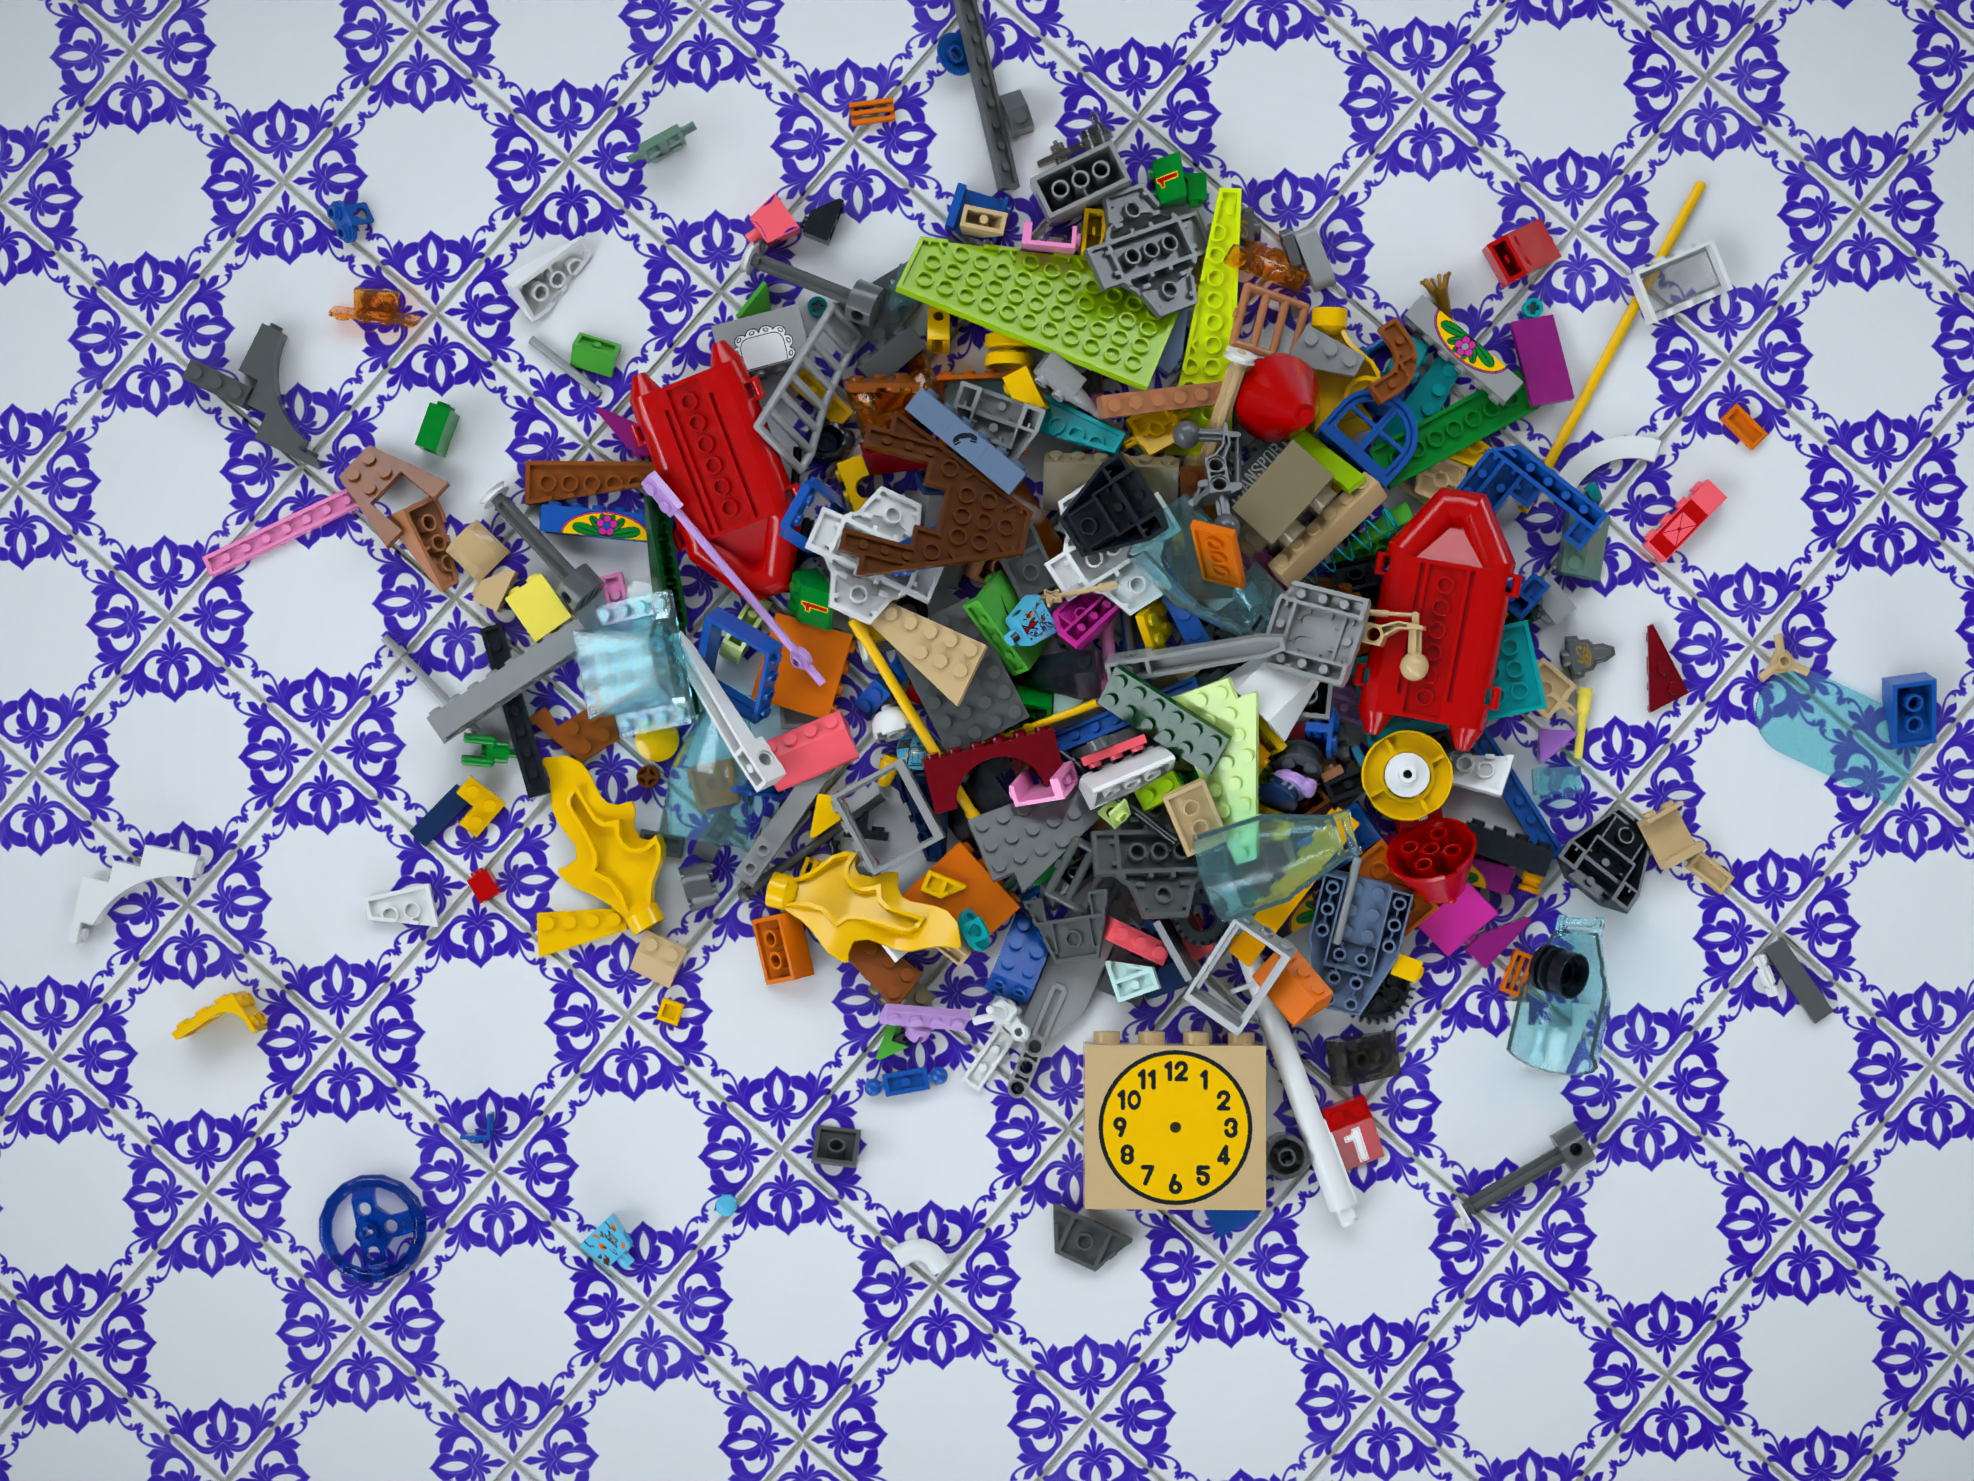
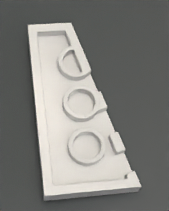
M1462 753V755L1448 756L1453 769V786L1502 798L1514 761V755L1495 756V754H1485L1484 756Z

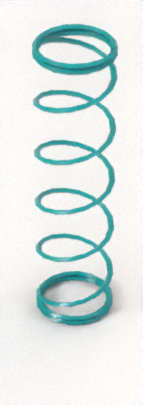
M1385 507L1382 509V515L1388 532V537L1385 534H1383L1369 520H1364V527L1369 540L1370 548L1367 547L1362 541H1360L1352 532L1350 534L1366 549L1371 550L1372 543L1367 530L1366 521L1387 539L1390 538V531L1385 518V514L1397 533L1401 529L1397 525L1396 521L1394 520L1393 516L1391 515L1387 507ZM1347 536L1346 538L1350 548L1352 559L1347 557L1337 546L1335 548L1346 559H1348L1349 561H1353L1354 555L1349 541V537ZM1330 552V556H1331V560H1332V563H1333L1334 570H1331V569H1330L1325 563H1323L1322 561H1321L1320 563H1321L1323 566H1325L1329 571L1335 572L1336 566H1335V562H1334V559H1333L1332 552ZM1314 567V568H1313V571H1314V574H1315L1316 581H1313V580H1312L1311 578H1309L1307 575H1306L1305 577H1306L1308 580H1310L1311 582L1317 583L1318 578H1317V573H1316V570H1315V567Z

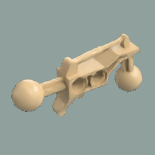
M1370 609L1369 616L1412 617V623L1395 621L1378 625L1367 622L1361 643L1384 647L1388 637L1401 630H1409L1408 654L1401 660L1400 671L1406 679L1411 681H1418L1424 678L1428 673L1429 663L1426 657L1422 655V631H1426V627L1420 625V614L1418 612H1390L1389 610ZM1373 629L1380 631V637L1376 641L1370 639V632Z

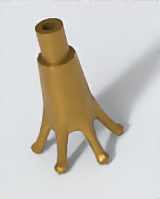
M1448 271L1447 274L1443 275V282H1441V274L1437 275L1438 287L1433 278H1430V282L1426 278L1421 280L1420 285H1423L1430 293L1436 307L1452 320L1448 295L1451 272Z

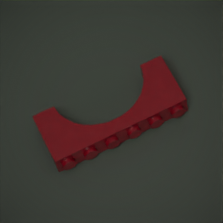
M1047 724L1035 726L1034 731L1018 730L1012 732L1013 736L1004 738V735L990 738L991 742L982 743V741H975L969 743L967 748L961 749L960 746L947 749V753L940 755L938 752L926 754V758L921 759L933 812L939 814L958 809L957 792L963 778L973 767L991 758L1012 757L1025 761L1036 771L1042 785H1051L1050 778L1062 766L1054 728L1051 726L1047 727Z

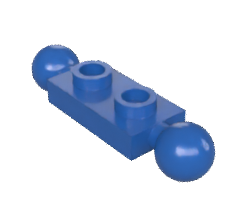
M926 1066L882 1074L883 1081L880 1082L874 1078L869 1079L865 1083L864 1089L869 1096H877L882 1090H885L886 1097L930 1089L929 1082L937 1085L944 1084L948 1079V1073L943 1067H936L931 1073H927Z

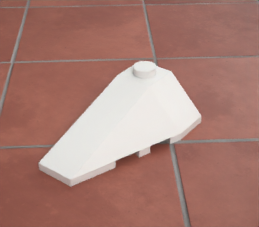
M579 236L517 268L501 281L511 298L534 323L553 308L556 298L561 292H565L568 288L566 286L574 275L580 272L593 254L584 237Z

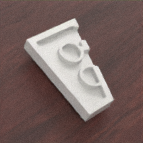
M430 883L363 898L368 920L440 927Z

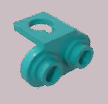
M971 909L961 911L957 923L969 947L978 952L986 950L989 947L988 937L990 933L982 917H977L976 913Z

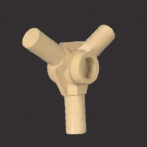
M1783 634L1774 635L1776 651L1773 652L1769 662L1770 666L1757 675L1761 682H1764L1775 672L1778 674L1792 670L1804 676L1809 674L1810 668L1796 663L1789 651L1785 650Z

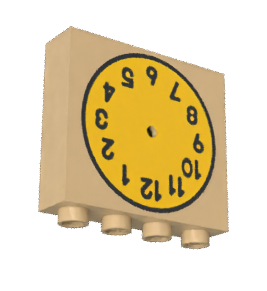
M1093 1031V1042H1083L1084 1209L1266 1210V1046L1261 1043H1255V1032L1242 1031L1239 1036L1228 1032V1043H1210V1032L1184 1031L1183 1043H1165L1164 1031H1138V1043H1120V1031Z

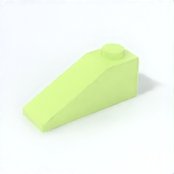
M766 599L759 601L769 612L773 603ZM748 602L737 617L758 630L763 622V619ZM727 633L721 643L719 655L738 665L748 650L749 645Z

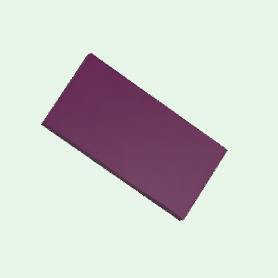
M1553 314L1511 322L1509 326L1530 408L1573 400L1575 397Z

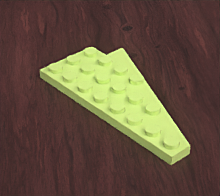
M1229 676L1171 698L1232 736L1211 775H1207L1197 767L1195 768L1199 778L1203 777L1229 838L1225 841L1235 865L1258 857L1259 693L1257 690L1238 697Z

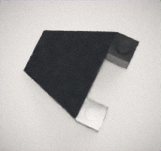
M1008 757L991 758L979 763L963 786L964 791L980 815L1013 803L1012 799L995 778L1012 765ZM957 801L958 809L949 811L948 827L959 841L961 840L963 843L967 841L977 851L979 849L967 823L968 819Z

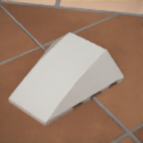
M1266 658L1248 661L1221 678L1230 676L1239 696L1258 690L1259 715L1268 723V727L1284 742L1320 683L1312 679L1270 669L1266 666Z

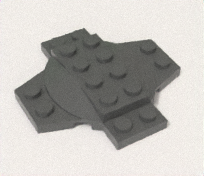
M1143 183L1105 195L1102 198L1106 233L1101 244L1086 248L1083 251L1101 292L1115 287L1117 289L1122 287L1135 293L1157 319L1195 306L1198 303L1195 278L1191 271L1197 262V258L1205 256L1209 233L1198 210L1182 216H1178L1173 212L1170 214L1161 210V204Z
M1130 793L1128 800L1143 811L1135 793ZM1164 803L1149 812H1145L1178 838ZM1132 813L1126 821L1114 830L1091 831L1090 833L1094 877L1114 876V879H1118L1128 887L1142 919L1187 918L1192 904L1195 884L1198 883L1205 873H1227L1228 871L1225 841L1187 857L1180 840L1174 846L1171 845Z

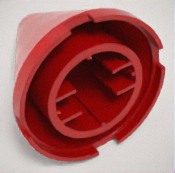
M1272 353L1271 356L1256 359L1254 361L1255 365L1246 368L1234 406L1237 421L1248 434L1263 442L1281 443L1294 439L1310 426L1319 409L1321 390L1315 372L1306 362L1291 354Z

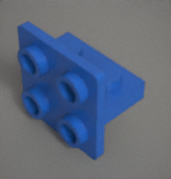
M1335 707L1330 709L1329 724H1326L1323 720L1313 719L1311 722H1306L1305 726L1307 741L1327 743V760L1332 761V756L1337 755L1338 741L1335 733L1340 731V714H1336Z

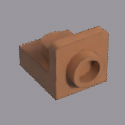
M1323 758L1321 764L1322 775L1319 780L1321 783H1325L1344 773L1341 764L1337 765L1334 758H1332V761Z

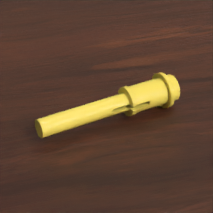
M1579 687V691H1576L1578 694L1576 711L1578 722L1573 758L1582 759L1586 720L1587 715H1590L1592 695H1594L1592 693L1593 688Z

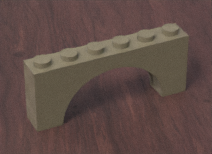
M1057 450L1045 452L1043 510L1059 511L1057 502L1087 482L1098 467L1114 455H1107L1102 452L1084 454L1080 451L1073 453H1062ZM1125 454L1139 469L1153 494L1159 492L1173 516H1177L1180 458H1174L1169 455L1152 457L1147 454L1140 456Z

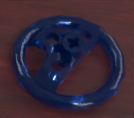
M384 1174L360 1175L343 1182L327 1198L319 1217V1242L326 1259L342 1275L361 1283H384L404 1274L419 1259L427 1239V1217L418 1196L403 1182ZM376 1188H382L396 1194L407 1205L408 1210L390 1214L378 1206L375 1195ZM350 1194H352L351 1203L356 1222L355 1237L360 1242L366 1269L351 1264L338 1251L333 1239V1218L338 1206ZM366 1202L370 1205L371 1212L369 1214L361 1212V1203ZM388 1220H394L397 1223L398 1227L395 1232L387 1229L386 1224ZM413 1232V1238L407 1252L396 1263L391 1264L388 1259L387 1248L394 1237ZM370 1247H377L379 1249V1258H372L370 1256Z

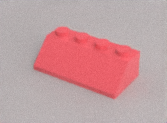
M840 710L766 741L786 771V774L774 784L778 792L860 758L849 723Z

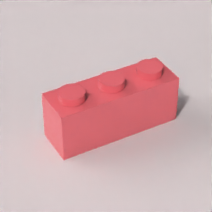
M1109 915L1106 916L1104 939L1161 966L1164 965L1169 952L1162 940Z

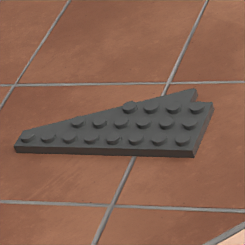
M1078 782L1065 799L1015 807L1013 802L971 818L967 823L993 883L1014 875L1021 892L1025 893L1056 863L1057 859L1063 856L1074 836L1082 838L1101 819L1098 811L1104 805L1090 810L1079 789Z

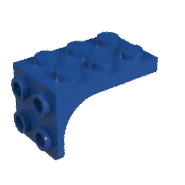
M1016 912L997 961L985 985V989L990 994L1011 999L1016 1002V1005H1026L1049 953L1042 939L1043 936L1038 927L1034 925L1032 918Z

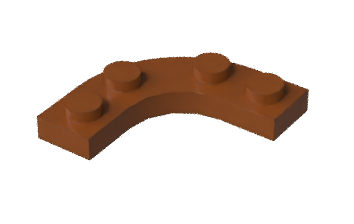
M1397 317L1377 329L1378 334L1386 343L1393 356L1391 370L1366 388L1378 406H1381L1405 390L1415 375L1416 361L1418 360L1417 350L1411 336Z

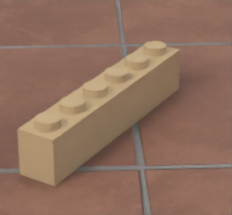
M1364 471L1362 474L1366 477L1365 483L1350 494L1343 491L1306 527L1305 531L1289 548L1285 547L1267 564L1275 577L1288 588L1292 586L1291 583L1294 580L1300 582L1388 497L1379 481Z

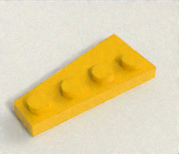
M613 908L537 913L539 957L628 930L626 919Z

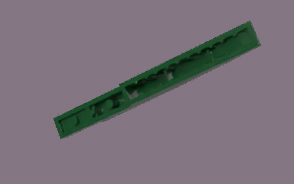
M646 495L644 496L649 567L665 675L669 674L677 718L700 714L697 693L677 661L669 639L676 632L682 631L686 636L685 626H689L670 517L659 508L658 503L653 497Z

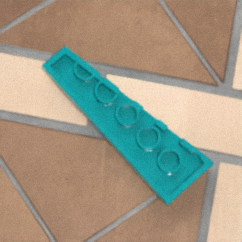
M1438 356L1404 401L1411 410L1416 424L1441 410L1459 375L1454 368L1455 365L1450 360L1445 361ZM1397 414L1383 429L1390 437L1405 430ZM1378 435L1372 445L1376 446L1385 440Z
M1003 389L1001 394L1007 396ZM1044 394L1050 408L1046 410L1038 433L1115 455L1118 453L1127 436L1125 433Z

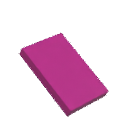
M1468 880L1464 891L1457 897V902L1454 904H1439L1440 908L1418 926L1447 956L1498 914V911Z

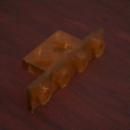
M1247 239L1243 247L1233 244L1223 260L1225 265L1295 292L1300 290L1308 278L1306 271L1289 265L1286 254L1282 250L1269 248L1260 241L1254 242Z
M355 287L354 308L333 306L329 310V316L342 321L349 320L350 318L357 319L361 323H369L371 321H377L381 325L396 323L406 328L415 327L421 321V315L400 313V291Z

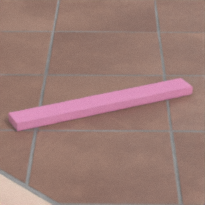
M347 489L341 490L203 556L202 559L210 576L214 578L359 509V506Z

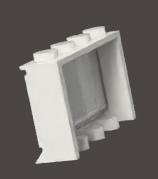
M1701 239L1692 243V249L1686 251L1685 247L1672 252L1673 257L1668 259L1665 258V255L1652 260V266L1646 268L1645 264L1632 269L1633 274L1626 276L1630 281L1645 318V326L1733 289L1714 239L1705 242V239Z

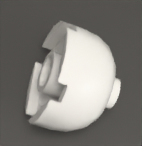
M894 704L882 706V711L878 712L873 718L871 727L876 743H880L879 739L884 738L886 742L899 740L909 733V730H914L901 707H894Z

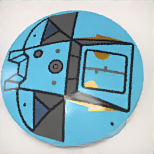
M911 731L899 740L896 749L898 759L904 757L910 769L923 770L921 759L926 758L925 755L928 754V751L917 733ZM930 733L939 750L941 751V746L938 739Z

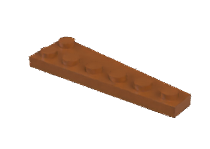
M526 460L525 505L644 488L641 482L655 468L652 462Z
M870 940L854 941L849 952V963L853 964L861 975L890 1004H901L923 975L922 972L903 958L894 962L881 944Z

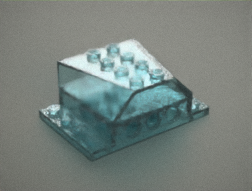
M672 590L595 606L599 626L572 631L588 718L596 719L616 716L619 737L697 723Z

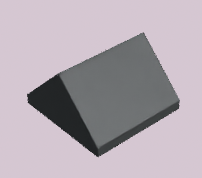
M817 1125L811 1163L856 1168L861 1130Z

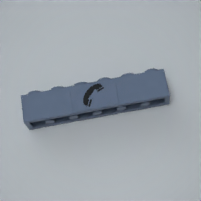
M921 387L904 409L1001 489L1011 495L1028 475L1024 471L1026 466L1017 459L1013 462L1008 458L1009 452L1000 445L995 447L989 442L992 439L982 430L979 433L972 428L974 423L965 416L962 419L955 414L957 409L947 401L945 404L941 403L937 399L939 395L930 387L927 390Z

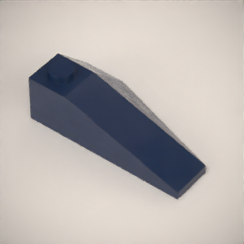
M923 770L912 772L932 809ZM898 774L896 777L902 803H906L911 815L908 817L911 823H915L919 832L917 839L921 843L933 835L902 777ZM949 811L935 814L946 837L922 849L927 862H938L946 854Z

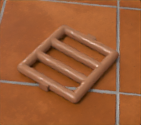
M1246 282L1242 288L1238 308H1234L1232 317L1235 319L1229 338V345L1247 350L1264 358L1271 356L1272 353H1277L1290 306L1300 310L1289 351L1290 354L1305 329L1310 305L1298 299ZM1250 293H1254L1262 297L1250 343L1240 340L1239 335ZM1271 299L1281 303L1268 350L1258 346Z

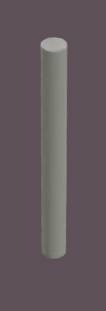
M531 337L528 342L530 345L597 398L602 394L603 390L536 337Z
M1353 856L1332 943L1341 945L1362 858Z

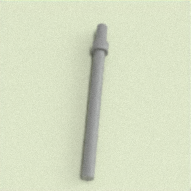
M386 634L381 641L393 652L392 655L398 661L401 660L444 705L448 704L450 697L408 656V651L402 645L399 646ZM476 723L468 728L472 733L476 734L481 730Z

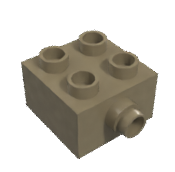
M1294 440L1288 444L1231 508L1232 515L1237 517L1241 525V531L1237 537L1240 552L1248 559L1255 555V552L1260 553L1265 547L1272 554L1279 546L1283 549L1285 547L1289 548L1306 529L1301 524V521L1309 513L1317 517L1335 500L1337 495L1331 489L1333 487L1334 475Z

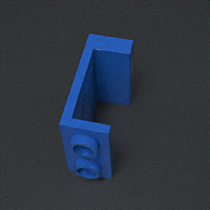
M958 183L945 223V230L962 234L960 222L965 204L1006 212L1009 218L1012 208L1011 205H1008L1009 198L1005 197L1004 200L968 190L967 185ZM965 235L981 241H984V239H989L995 245L998 239L1002 240L1003 236L979 238L970 235Z

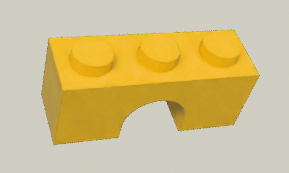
M862 454L836 463L838 469L835 470V474L839 483L844 482L846 490L842 492L846 503H852L854 511H851L852 513L857 512L868 500L860 497L857 493L859 483L870 478Z

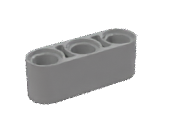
M1314 225L1293 232L1301 263L1313 291L1318 292L1335 285V275Z

